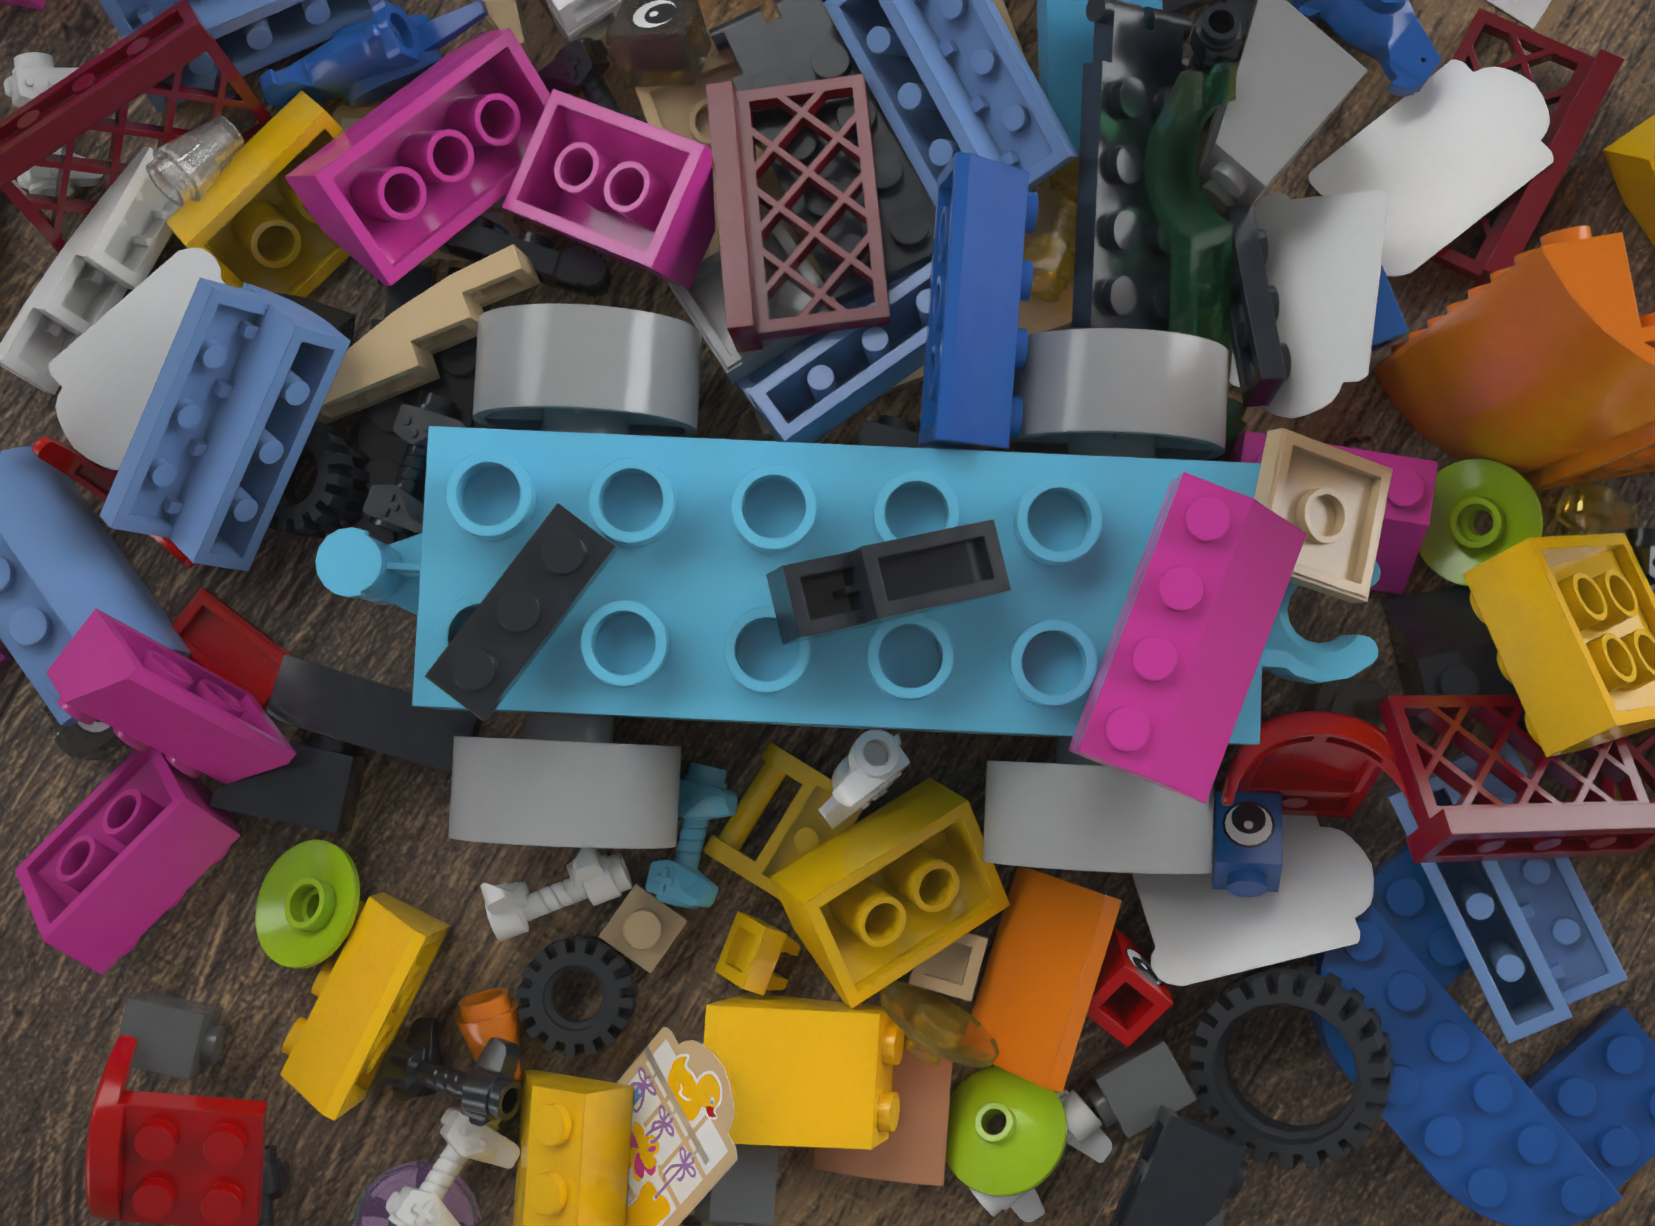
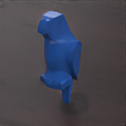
M383 0L372 6L374 16L369 21L343 26L332 33L330 41L294 64L276 72L272 69L264 72L259 77L264 98H266L267 103L279 109H282L301 90L316 103L332 98L346 99L351 106L372 104L442 59L440 48L489 15L485 2L478 0L430 20L428 14L406 15L403 8Z
M1291 0L1290 2L1293 7L1310 21H1323L1333 34L1346 45L1378 61L1385 75L1391 81L1387 91L1394 95L1411 96L1419 92L1442 60L1417 19L1409 0Z

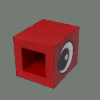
M1114 928L1087 1016L1126 1047H1129L1173 1004L1168 984L1159 980L1152 971L1151 956Z

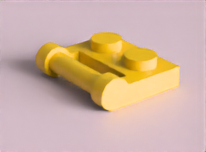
M769 741L760 756L765 762L737 805L736 815L729 818L719 836L711 835L703 848V852L780 900L770 877L854 825L863 808L832 829L818 811L833 796L832 780ZM788 775L801 783L802 786L757 860H755L740 849L783 779Z

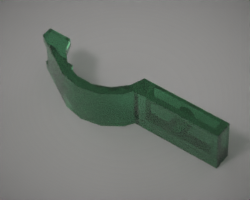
M1220 62L1214 65L1209 74L1202 75V71L1194 70L1180 72L1148 138L1144 173L1148 199L1161 226L1171 235L1169 332L1209 339L1222 344L1229 351L1233 224L1216 213L1203 193L1197 173V143L1204 123L1219 106L1236 100L1237 63Z

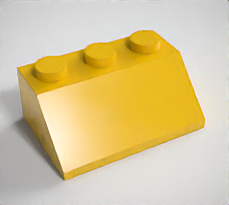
M301 90L165 221L166 224L187 248H202L216 258L221 269V279L226 285L242 289L245 282L273 293L297 295L306 298L350 255L320 229L285 176L342 134L344 130L320 105Z
M930 777L770 877L793 929L841 999L850 1009H853L1010 906L994 863L983 861L984 838L969 801Z
M384 892L369 896L366 903L359 900L356 918L337 961L329 958L314 981L311 993L318 996V999L308 1019L303 1017L297 1019L289 1031L281 1050L289 1055L280 1075L323 1116L333 1121L365 1099L451 925Z
M534 1069L523 1070L518 1141L520 1156L517 1159L513 1226H625L634 1086Z

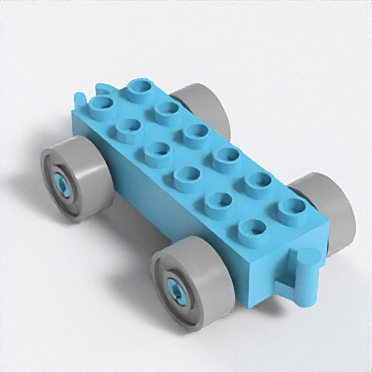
M526 304L501 307L481 314L478 318L473 420L492 429L429 426L422 533L387 545L368 536L369 532L354 527L343 528L328 535L318 548L315 559L317 575L323 585L334 594L349 598H360L380 605L394 604L417 615L412 706L463 711L469 710L424 676L556 504H560L618 549L494 711L526 713L524 739L454 736L448 838L484 843L575 848L658 849L676 847L681 747L613 743L614 717L1056 737V764L987 761L983 861L1012 866L1143 874H1207L1212 872L1214 782L1206 804L1072 753L1068 749L1169 484L1183 472H1186L1254 499L1261 463L1203 461L1223 455L1226 445L1228 349L1215 341L1175 332L1128 328L1067 329L1028 335V349L1024 369L1014 370L1013 396L1022 397L1023 401L1021 431L1019 437H1009V449H1005L1004 451L1006 452L689 438L697 434L702 332L694 325L661 314L610 306ZM994 519L1011 590L882 623L790 644H782L766 577L768 573L783 565L851 552L860 546ZM1376 561L1370 587L1378 582L1381 574L1380 567ZM1289 582L1228 745L1260 744L1262 671H1269L1282 679L1308 684L1348 679L1375 662L1378 657V646L1375 641L1363 635H1340L1324 643L1305 640L1295 632L1289 622L1287 610L1289 600L1299 586Z

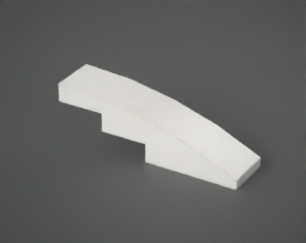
M143 147L90 211L25 302L0 343V366L43 392L55 395L60 384L50 374L48 363L119 303L127 289L134 290L148 277L173 233L165 221L196 192L200 183L152 148Z

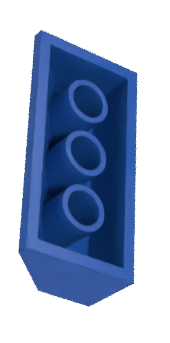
M956 152L938 176L918 445L1001 451L1009 449V437H1019L1022 425L1023 401L1022 397L1013 396L1014 370H1023L1027 357L1028 332L1027 329L1018 328L1020 301L1028 302L1032 290L1033 263L1031 260H1023L1025 233L1033 234L1036 227L1037 192H1028L1029 171L973 153Z

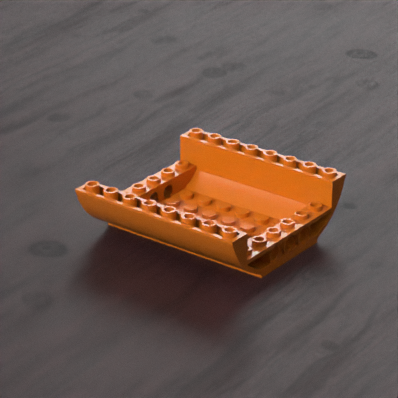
M1575 226L1542 236L1539 248L1516 255L1513 267L1491 273V283L1468 290L1467 300L1448 305L1446 307V315L1427 320L1428 328L1408 334V342L1392 346V354L1373 367L1375 376L1393 405L1422 436L1451 457L1460 461L1487 459L1508 465L1523 475L1535 492L1655 472V312L1639 317L1623 232L1592 237L1590 226Z

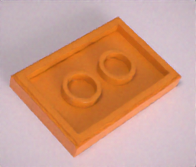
M1017 866L1008 894L1010 906L1003 910L960 1049L1042 1088L1063 1093L1122 900L1035 869Z

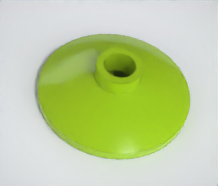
M1468 459L1443 468L1436 474L1430 523L1419 550L1421 557L1439 576L1453 583L1468 586L1463 575L1464 572L1529 537L1542 536V508L1535 490L1518 471L1493 460ZM1481 511L1488 512L1493 519V527L1485 535L1479 534L1474 528V518Z
M308 840L287 850L269 870L257 898L255 925L261 947L274 962L295 969L315 966L330 957L349 934L358 911L360 882L356 866L350 855L343 848L324 840Z
M998 1066L988 1067L974 1073L963 1081L950 1097L946 1145L947 1164L964 1184L985 1195L1010 1197L1034 1189L1054 1171L1065 1150L1068 1126L1061 1099L1056 1091L1042 1088ZM1004 1114L1006 1116L1004 1130L996 1135L988 1134L987 1124L994 1115Z

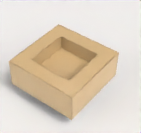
M637 882L598 937L651 974L689 921V918L671 905L655 900L656 895L647 892L645 887Z
M972 932L965 934L912 969L909 974L908 983L971 1002L988 938Z

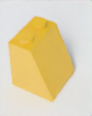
M746 993L706 1004L703 1045L714 1053L723 1064L730 1083L734 1101V1117L728 1134L733 1143L872 1150L888 1140L889 1132L893 1133L897 1128L900 1114L899 1093L891 1091L893 1065L898 1066L900 1064L904 1049V1029L902 1025H896L897 1008L859 1004L850 1009L844 1002L764 994L763 996L757 993Z

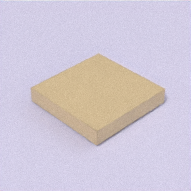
M1279 428L1267 432L1254 499L1307 533L1289 582L1350 603L1367 602L1393 469L1293 431Z

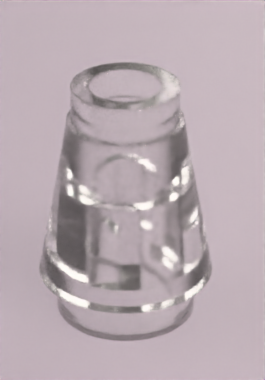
M217 115L211 121H207L153 150L154 159L146 165V171L154 185L174 204L183 206L189 200L200 201L236 155V152L244 146V140L237 128L228 119Z

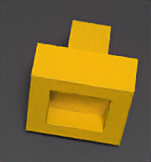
M737 911L714 971L740 988L764 996L766 990L785 989L788 980L773 972L780 953L786 952L790 955L798 956L800 945L787 936L788 934L760 918Z

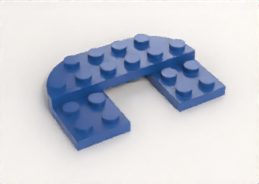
M1404 844L1373 871L1374 893L1371 905L1363 914L1355 918L1360 930L1359 942L1354 945L1313 954L1310 960L1314 961L1313 967H1316L1317 975L1325 977L1330 972L1342 978L1340 985L1350 991L1355 987L1364 995L1363 1005L1368 1010L1373 1007L1382 1019L1380 1025L1382 1033L1388 1032L1391 1042L1390 1058H1393V1077L1386 1106L1380 1118L1424 1168L1423 1172L1436 1185L1457 1201L1484 1217L1510 1226H1567L1596 1216L1623 1198L1616 1189L1655 1156V1043L1624 1007L1614 1004L1524 1082L1445 990L1446 987L1470 968V965L1421 864L1413 862L1408 844ZM1309 1010L1314 1030L1327 1057L1338 1072L1345 1075L1354 1086L1356 1070L1351 1048L1337 1027L1315 1011Z

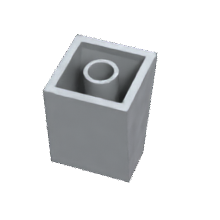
M1257 0L1254 4L1244 33H1246L1244 42H1241L1239 59L1235 61L1230 72L1225 71V74H1227L1226 81L1220 97H1217L1193 180L1201 186L1199 192L1203 199L1212 208L1223 214L1228 206L1254 205L1338 110L1368 71V69L1286 0Z

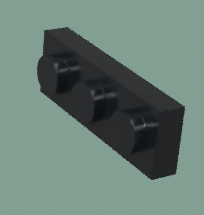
M1253 205L1228 206L1212 237L1243 406H1269L1284 381H1287L1290 376L1291 357L1287 344L1280 343L1276 325L1279 316V295L1276 287L1268 284L1265 269L1268 258V240L1265 231L1257 228Z
M557 503L424 677L479 719L487 721L618 549Z

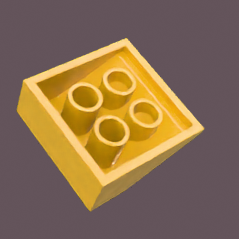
M1625 533L1529 537L1463 573L1471 591L1469 598L1472 609L1476 616L1486 624L1498 650V666L1504 677L1514 685L1526 712L1524 716L1526 728L1533 740L1542 747L1546 757L1581 751L1655 727V595Z

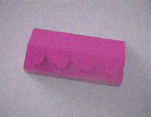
M510 28L475 33L287 174L285 178L320 229L385 286H391L509 192L550 97V93Z
M1183 472L1168 486L1068 751L1206 804L1307 533L1251 497Z

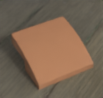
M904 1047L900 1064L898 1066L893 1065L891 1091L898 1092L900 1097V1114L895 1132H889L888 1140L872 1150L814 1147L813 1169L877 1180L944 1187L953 1062L952 1051Z

